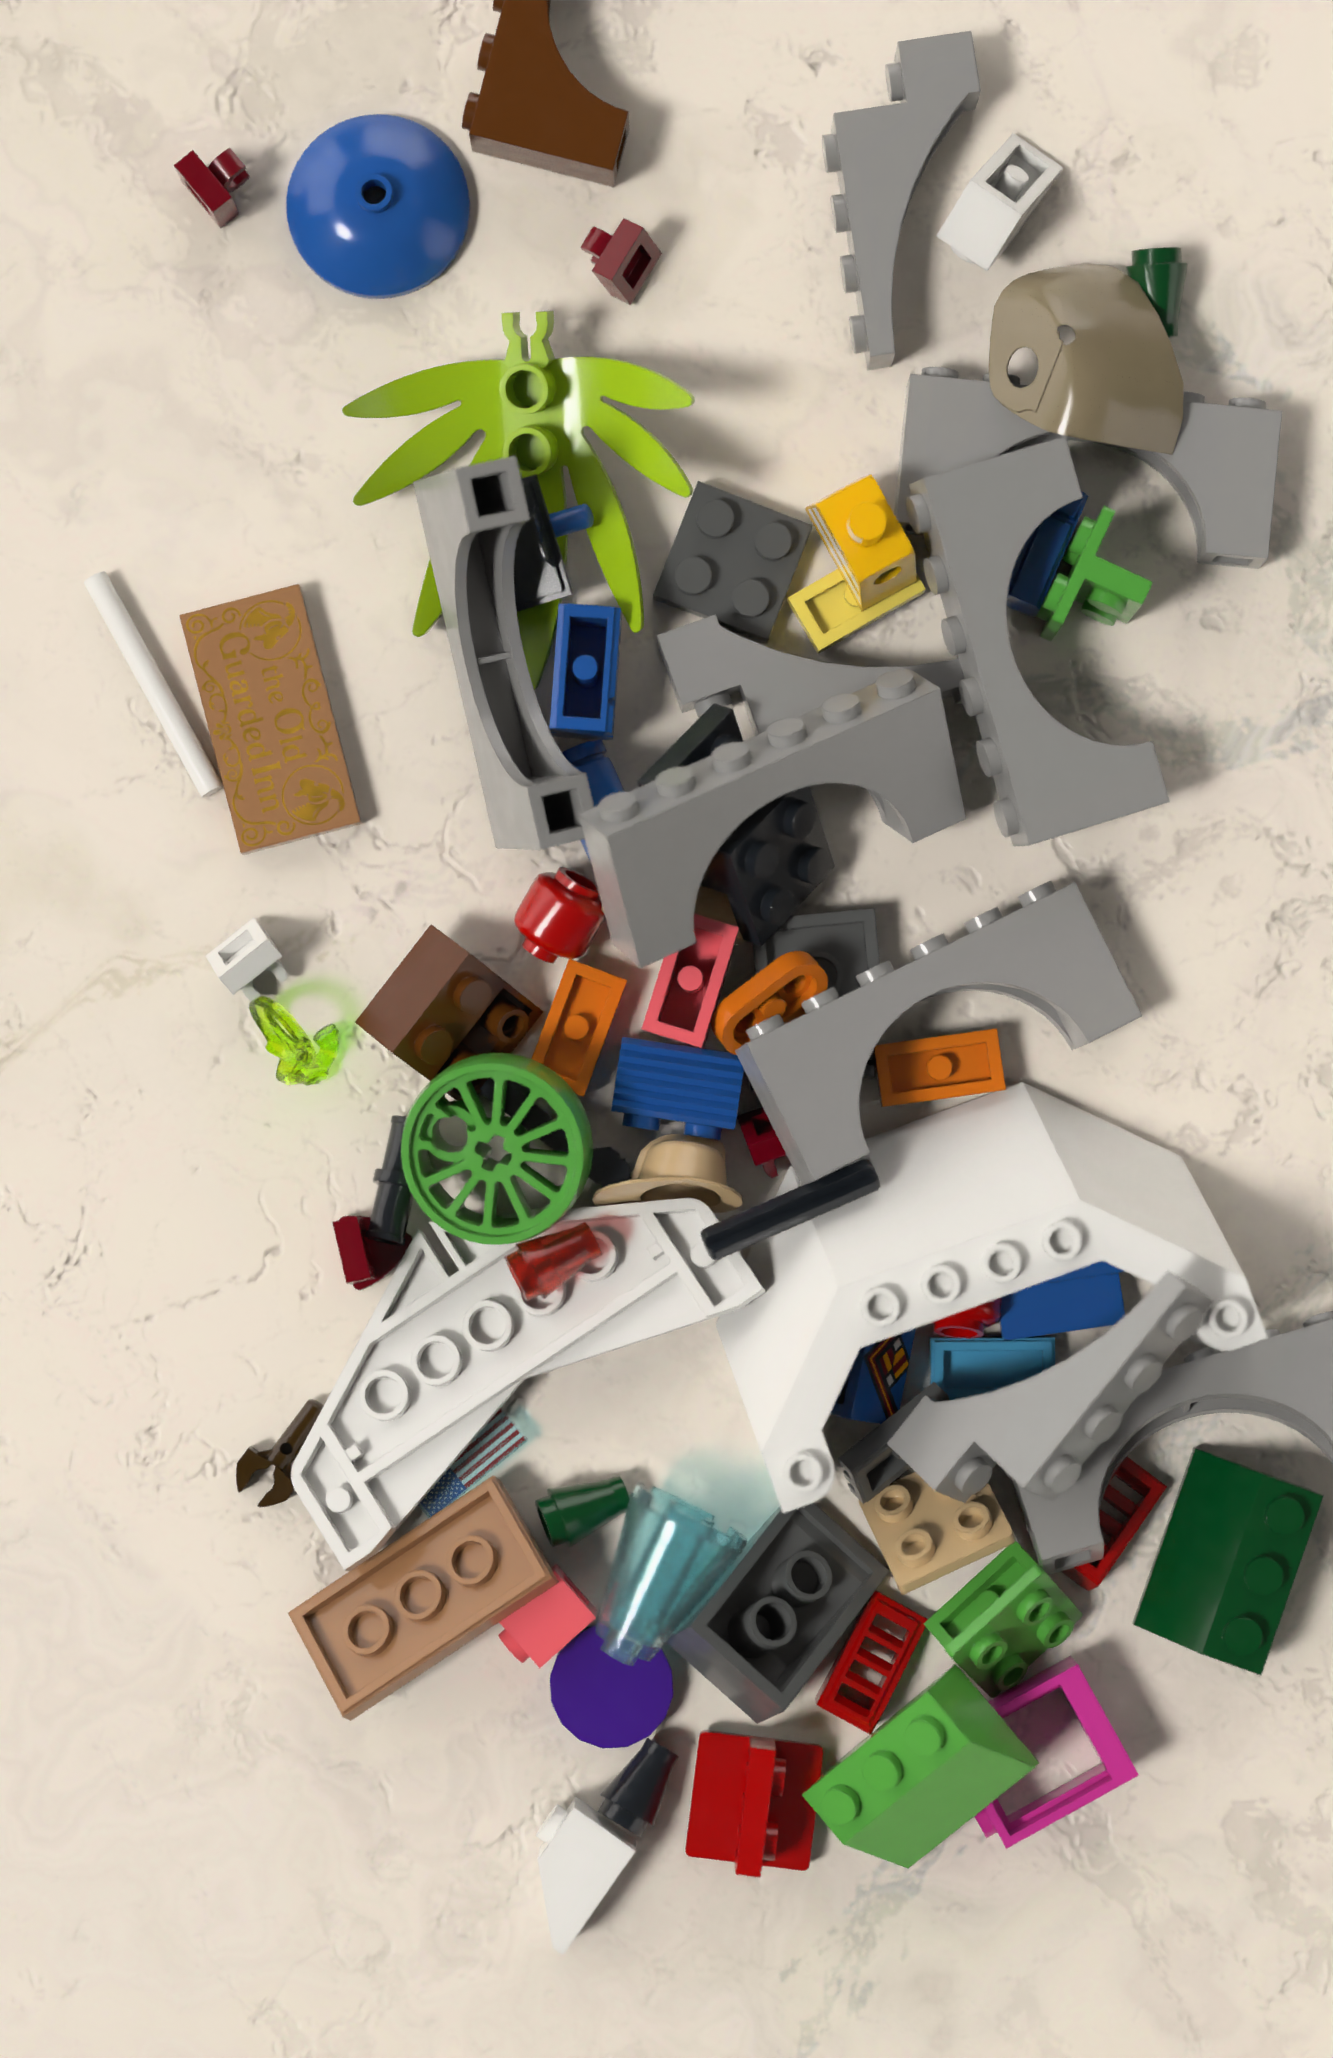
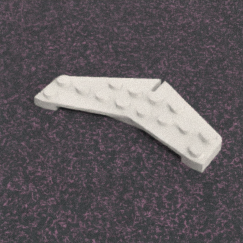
M695 1198L571 1208L559 1222L544 1233L522 1242L502 1245L480 1244L464 1240L447 1232L435 1222H429L459 1269L453 1275H450L425 1234L418 1229L291 1469V1480L295 1491L343 1569L346 1571L353 1570L374 1556L525 1379L739 1310L766 1292L740 1251L719 1260H712L709 1257L702 1242L700 1232L704 1228L720 1222L713 1211L705 1203ZM517 1214L500 1215L503 1218L518 1217Z

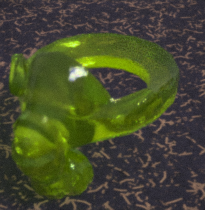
M258 996L249 1003V1011L267 1040L265 1049L280 1059L276 1071L277 1080L289 1086L298 1084L306 1086L315 1085L321 1080H325L329 1074L328 1070L334 1059L338 1056L340 1044L337 1027L334 1024L326 1025L314 1035L313 1040L320 1047L319 1052L316 1054L310 1038L283 1006L266 996ZM275 1018L284 1026V1028L288 1031L290 1035H288L282 1029V1027L277 1023Z

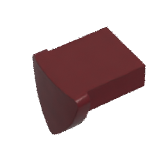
M343 1216L338 1221L332 1222L346 1283L352 1284L357 1290H364L391 1273L401 1262L413 1236L406 1232L405 1246L390 1245L365 1237L371 1217Z

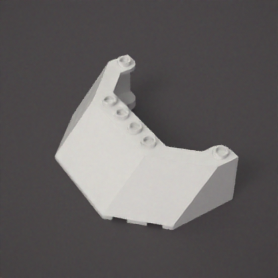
M1024 1082L1007 1087L1006 1090L990 1093L866 1138L865 1141L870 1153L839 1169L860 1160L868 1159L876 1170L880 1181V1188L866 1196L753 1244L745 1261L766 1292L743 1308L719 1316L716 1322L720 1339L783 1514L820 1500L830 1490L834 1481L835 1469L822 1429L860 1348L1096 1262L1104 1261L1153 1285H1156L1170 1271L1193 1284L1208 1296L1213 1303L1203 1314V1321L1197 1332L1189 1338L1191 1341L1207 1344L1218 1350L1231 1351L1268 1338L1247 1279L1182 1157ZM792 1165L789 1166L776 1197L802 1186Z

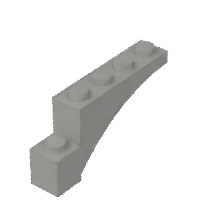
M971 31L898 41L894 63L885 65L889 100L890 102L900 101V103L833 113L831 134L822 135V150L826 172L837 171L840 194L831 196L834 228L836 233L846 232L850 254L840 256L843 288L845 293H856L859 315L849 317L854 354L865 352L867 370L892 367L895 356L892 322L893 267L900 230L911 197L929 160L951 126L963 111L975 110L981 90Z
M716 614L657 635V645L681 712L684 713L695 709L697 716L701 717L713 703L725 707L732 706L730 696L740 693L755 736L767 731V728L778 720L797 718L822 707L823 702L828 698L838 694L856 692L876 683L879 676L893 670L909 668L938 686L942 699L953 695L955 703L962 704L959 693V681L965 678L959 658L897 667H860L819 662L779 652L736 635L719 625Z
M1168 1271L1136 1307L1105 1334L1070 1358L1029 1379L993 1392L951 1401H939L925 1395L887 1444L934 1491L966 1503L971 1495L979 1492L988 1483L992 1475V1469L996 1464L1001 1466L1023 1489L1054 1501L1060 1493L1068 1490L1078 1480L1082 1471V1465L1097 1446L1115 1434L1121 1425L1122 1415L1138 1395L1156 1383L1162 1373V1365L1179 1344L1188 1340L1197 1332L1202 1324L1203 1314L1213 1301L1196 1286Z

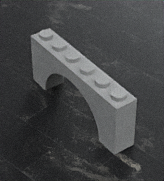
M926 367L922 369L921 375L910 374L906 387L894 514L905 534L923 535L922 533H915L908 518L906 498L911 496L909 484L924 477L1058 439L1065 435L1041 429L1004 407L991 391L989 373L983 375V381L959 379L958 371L944 367ZM1008 374L1012 384L1016 387L1023 388L1028 386L1020 385V378L1018 376ZM1184 392L1183 421L1173 455L1066 436L1067 441L1091 442L1117 448L1137 457L1158 471L1179 494L1191 517L1196 534L1197 563L1259 569L1268 559L1282 411L1266 409L1265 401L1254 398H1233L1229 400L1228 405L1204 403L1205 397L1201 394Z
M1066 436L924 477L909 484L911 496L906 498L908 518L915 533H922L929 554V557L924 559L926 580L934 595L940 594L947 618L941 621L943 639L949 653L952 656L958 655L965 679L959 681V693L967 714L970 717L976 716L982 740L976 743L977 755L984 774L987 777L993 776L1000 800L994 802V813L1002 835L1004 837L1010 836L1013 846H1029L1170 802L1153 741L1126 746L1110 745L1085 738L1066 728L1055 720L1033 696L1021 676L1012 653L1007 628V595L1012 571L1018 555L1033 531L1048 516L1066 504L1083 498Z
M516 456L460 467L415 481L413 485L495 847L542 850L585 839L578 814L594 808L586 772L579 771L569 763L547 726L531 682L520 636L514 591V556L518 534L524 523L530 520Z
M909 668L886 672L879 676L874 684L851 694L832 696L823 702L822 707L797 718L778 720L761 734L743 742L721 745L707 758L686 767L667 769L661 772L655 781L630 792H618L608 795L600 801L598 806L578 814L612 944L640 968L695 944V902L704 873L715 853L727 837L752 813L768 802L794 790L826 783H843L866 788L879 809L882 822L912 843L965 820L966 816L940 688Z
M1052 881L1046 882L1019 896L1018 899L1023 908L1005 917H1002L998 907H995L964 923L969 934L952 943H948L944 933L912 948L910 951L915 961L894 970L890 960H887L857 975L856 979L860 988L840 997L836 988L832 987L801 1003L806 1013L805 1015L784 1024L780 1014H777L746 1030L751 1041L736 1049L735 1052L802 1186L870 1153L864 1139L859 1112L860 1088L865 1067L874 1047L884 1032L902 1013L920 1001L957 991H984L1005 995L1025 1003L1045 1016L1062 1034L1071 1050L1086 1045L1142 1017L1076 882L1056 891Z
M1333 1311L1315 1315L1303 1323V1328L1280 1334L1278 1329L1265 1330L1268 1338L1239 1349L1223 1352L1212 1347L1200 1349L1186 1356L1184 1359L1185 1363L1163 1369L1156 1383L1145 1392L1140 1393L1122 1415L1121 1425L1115 1434L1105 1442L1100 1443L1082 1465L1081 1474L1074 1485L1065 1492L1060 1493L1054 1501L1023 1489L1011 1477L1040 1567L1050 1575L1103 1559L1104 1542L1100 1530L1099 1513L1102 1499L1113 1474L1122 1461L1140 1443L1157 1431L1176 1422L1214 1413H1243L1269 1418L1307 1437L1322 1450L1333 1464Z

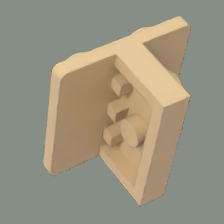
M914 1472L892 1482L870 1501L863 1504L859 1500L861 1509L902 1595L1007 1547L1016 1540L1012 1528L989 1483L979 1492L971 1495L966 1503L934 1491Z

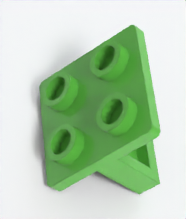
M1104 505L1095 520L1084 516L1080 526L1077 527L1062 559L1063 562L1072 565L1068 576L1060 573L1057 574L1036 617L1046 621L1040 637L1050 642L1064 624L1074 600L1083 604L1080 611L1084 615L1110 626H1114L1116 620L1127 624L1143 605L1153 582L1096 556L1116 510Z
M1015 1540L1013 1544L1007 1546L934 1613L924 1625L945 1648L946 1653L991 1698H994L1001 1691L1009 1690L1016 1686L1026 1675L1028 1667L1048 1648H1054L1064 1642L1073 1631L1074 1624L1080 1620L1083 1614Z

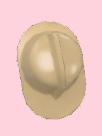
M668 1134L648 1143L640 1151L629 1181L608 1185L597 1190L592 1196L596 1206L695 1198L705 1203L713 1213L737 1210L743 1205L742 1195L727 1186L725 1148L723 1143L715 1139L684 1134Z

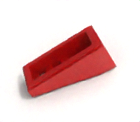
M1129 1457L1122 1461L1112 1478L1116 1476L1139 1493L1142 1498L1136 1505L1108 1484L1103 1499L1127 1516V1518L1121 1524L1100 1508V1529L1112 1537L1107 1545L1104 1544L1103 1559L1094 1561L1092 1565L1087 1563L1061 1571L1087 1591L1099 1587L1168 1487Z
M875 1590L862 1609L815 1697L816 1705L862 1731L872 1734L926 1627L924 1623L928 1618ZM877 1613L907 1629L902 1640L872 1624ZM865 1636L894 1651L895 1654L891 1662L860 1647ZM853 1660L882 1674L883 1677L879 1684L876 1685L849 1670ZM842 1682L871 1698L866 1708L837 1693Z

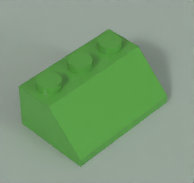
M955 1664L831 1766L802 1796L843 1845L905 1868H910L1039 1764V1761Z

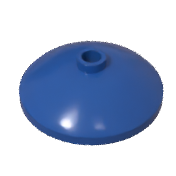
M372 114L342 121L324 131L311 142L297 161L292 172L286 196V213L294 244L305 263L318 277L332 287L350 295L369 299H387L404 296L427 286L449 267L459 253L466 237L470 220V197L462 167L451 149L441 138L431 130L412 120L393 115ZM373 186L381 187L386 191L385 198L377 204H370L363 199L366 190Z

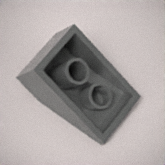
M815 1503L784 1514L779 1506L701 1593L665 1639V1642L758 1724L786 1710L890 1571Z

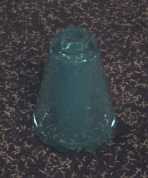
M638 1481L629 1499L595 1630L596 1634L604 1639L601 1650L614 1659L630 1666H634L638 1658L651 1661L741 1555L748 1539L731 1526L726 1533L714 1528L715 1522L713 1519L715 1516L653 1486L650 1492L643 1482Z

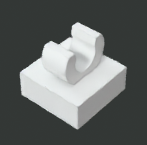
M252 918L206 955L218 978L233 995L242 990L244 995L255 1003L262 999L253 984V979L267 970L273 972L281 983L287 979L286 970L279 961L282 957L281 953L255 918Z

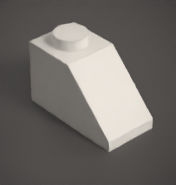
M1013 133L970 179L938 232L937 237L950 245L952 251L959 258L966 262L977 264L988 271L1008 248L1057 179L1063 167Z
M576 1796L566 1810L557 1804L536 1834V1837L544 1841L539 1849L538 1865L552 1947L562 1955L567 1951L636 1852L637 1839Z

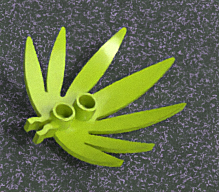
M554 311L536 312L537 328L535 333L530 336V359L528 356V337L522 332L519 325L520 312L501 313L503 332L509 340L505 360L464 361L422 370L380 386L343 407L342 413L347 417L391 418L435 410L458 400L461 402L459 407L425 426L394 451L356 493L353 503L357 506H363L387 497L427 476L456 454L479 429L484 430L486 437L470 465L516 456L521 479L537 474L549 514L567 509L563 467L567 466L577 504H587L592 510L594 522L586 531L609 587L631 630L637 633L643 629L642 586L631 532L616 490L597 453L584 435V428L586 426L590 427L607 446L640 473L664 488L687 498L692 495L693 487L671 453L642 424L603 400V396L617 402L640 408L678 409L689 407L695 402L694 395L687 389L654 370L623 360L588 356L555 359L548 340L554 328ZM568 534L556 538L565 568L567 564ZM429 560L412 629V633L416 637L427 634L443 614L431 560ZM562 598L517 612L523 651L534 690L539 686L551 651L557 628L558 605L562 603Z

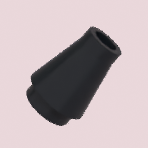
M647 1738L637 1754L600 1794L605 1800L598 1812L641 1837L648 1824L653 1827L655 1826L673 1767L679 1756Z

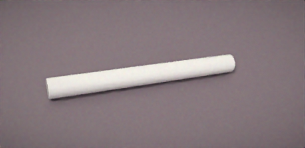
M102 571L89 577L84 581V585L202 798L214 794L223 788V784L107 573Z

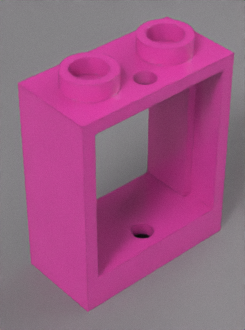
M1071 1655L988 1701L1003 1719L1060 1687L1101 1761V1764L1008 1816L1005 1814L997 1798L974 1817L985 1837L988 1838L998 1833L1006 1849L1139 1776L1079 1665Z

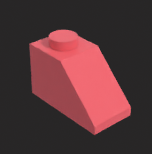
M694 914L696 943L663 958L642 1030L697 1048H705L711 1028L712 1016L718 1006L739 927Z

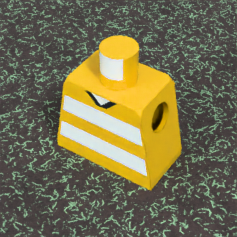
M872 474L861 477L805 507L808 516L861 611L916 583V561L913 547ZM894 568V570H892V571H891L890 573H888L887 575H885V576H883V577H881V578H878V577H879L881 574H883L884 572L888 571L889 569Z

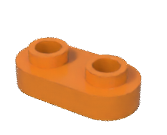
M792 951L781 955L732 992L717 1006L711 1020L714 1035L727 1051L737 1055L735 1050L751 1041L746 1032L747 1029L777 1014H780L784 1024L805 1015L806 1013L801 1003L827 990L828 977L826 972L807 952Z

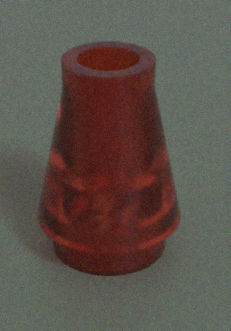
M583 1222L570 1229L516 1243L517 1250L506 1255L504 1259L525 1300L529 1301L539 1295L545 1300L589 1262L603 1254L590 1227L586 1222Z

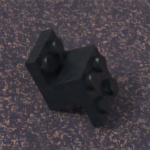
M713 703L637 781L638 786L641 787L655 781L656 777L667 769L686 767L707 758L721 745L743 742L733 709ZM810 786L786 793L768 802L747 817L722 843L704 873L700 885L727 894L737 926L739 927V932L745 941L762 946L835 867Z

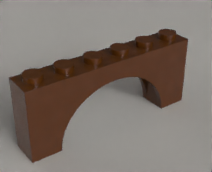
M494 0L493 11L501 14L495 35L485 33L482 40L477 70L484 71L485 75L480 94L469 93L462 119V129L470 131L469 137L472 151L614 187L629 132V111L615 107L589 92L568 69L558 51L550 28L551 0Z

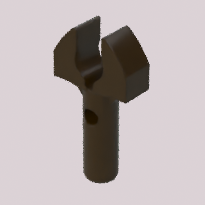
M309 1399L272 1449L259 1452L250 1446L237 1462L236 1484L239 1493L251 1481L255 1471L267 1469L273 1464L275 1466L273 1472L274 1485L257 1506L267 1507L284 1502L290 1498L295 1491L291 1480V1463L297 1457L324 1406L322 1403Z

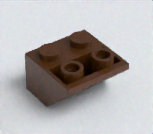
M431 924L355 1023L390 1052L429 1081H432L449 1066L471 1056L487 1053L511 1054L544 1011ZM488 1078L472 1080L478 1096L482 1092L480 1088ZM453 1088L447 1092L455 1100L464 1101L458 1088Z

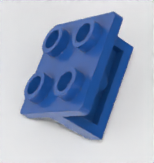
M1099 1261L1002 1296L1001 1316L999 1319L1002 1338L1004 1340H1014L1115 1325L1125 1316L1119 1273L1126 1271L1104 1261Z

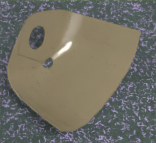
M1084 263L1028 273L1013 280L1003 289L994 305L989 350V381L994 397L1004 407L1027 422L1052 433L1173 455L1183 421L1184 383L1172 344L1160 317L1137 281L1116 267ZM1058 327H1071L1075 334V340L1068 345L1063 344L1064 341L1060 339V332H1057ZM1026 347L1036 354L1038 371L1031 384L1019 388L1012 384L1009 378L1008 365L1012 355L1018 349Z

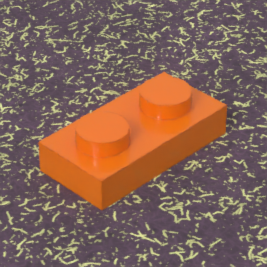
M569 959L531 1059L556 1072L569 1084L577 1095L585 1097L628 981Z
M997 1028L876 1045L873 1049L881 1107L1006 1090Z

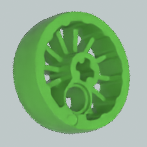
M509 1053L480 1054L460 1060L449 1066L430 1081L419 1093L409 1110L403 1127L401 1140L402 1167L406 1182L415 1201L424 1213L438 1226L461 1239L489 1245L513 1244L534 1238L553 1227L577 1201L585 1187L591 1170L593 1158L592 1131L580 1099L569 1084L556 1072L533 1059ZM479 1078L494 1079L491 1118H488L474 1089L472 1080ZM508 1080L525 1085L531 1090V1093L513 1118L505 1116ZM453 1088H458L464 1101H449L445 1098V1094ZM542 1097L549 1103L558 1117L527 1131L521 1122L538 1098ZM457 1116L465 1121L468 1135L465 1145H451L442 1138L439 1130V1123L442 1118ZM563 1129L566 1133L569 1152L530 1148V1141L555 1130ZM495 1135L505 1139L503 1149L508 1152L500 1161L491 1158L492 1147L486 1144ZM428 1150L438 1159L453 1163L436 1171V1168L431 1166ZM526 1161L566 1166L567 1173L563 1184L555 1185L527 1165ZM464 1170H470L472 1176L455 1199L452 1198L439 1181ZM515 1175L549 1198L550 1203L541 1209L535 1208L531 1210ZM480 1180L486 1182L484 1215L466 1208L464 1204ZM499 1182L503 1184L518 1217L503 1218L500 1215H496Z

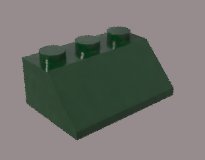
M1193 1447L1132 1624L1202 1655L1262 1675L1324 1496L1306 1487Z

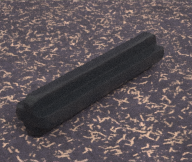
M868 1159L860 1160L704 1228L700 1232L702 1242L709 1257L712 1260H719L877 1191L880 1188L878 1175Z

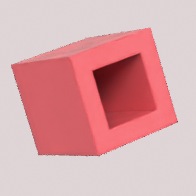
M557 1564L551 1569L559 1582L499 1622L505 1629L498 1636L507 1649L521 1663H524L530 1657L539 1668L597 1617L598 1610Z

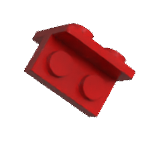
M711 1730L701 1731L698 1741L685 1846L686 1854L690 1857L734 1862L736 1875L761 1878L762 1866L806 1871L810 1866L816 1811L802 1794L821 1776L822 1746L815 1743Z

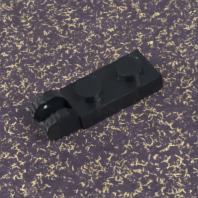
M488 1078L480 1089L482 1090L481 1094L493 1103L495 1081L493 1078ZM508 1080L505 1105L506 1114L512 1118L515 1116L531 1093L530 1088L518 1082ZM535 1103L521 1124L524 1128L530 1130L558 1116L552 1117ZM563 1129L555 1130L538 1138L555 1151L569 1152L566 1133ZM612 1147L593 1149L589 1178L596 1184L600 1182L602 1184L601 1188L631 1179L630 1173L633 1170H630V1163L625 1161L626 1158L621 1159L620 1153Z

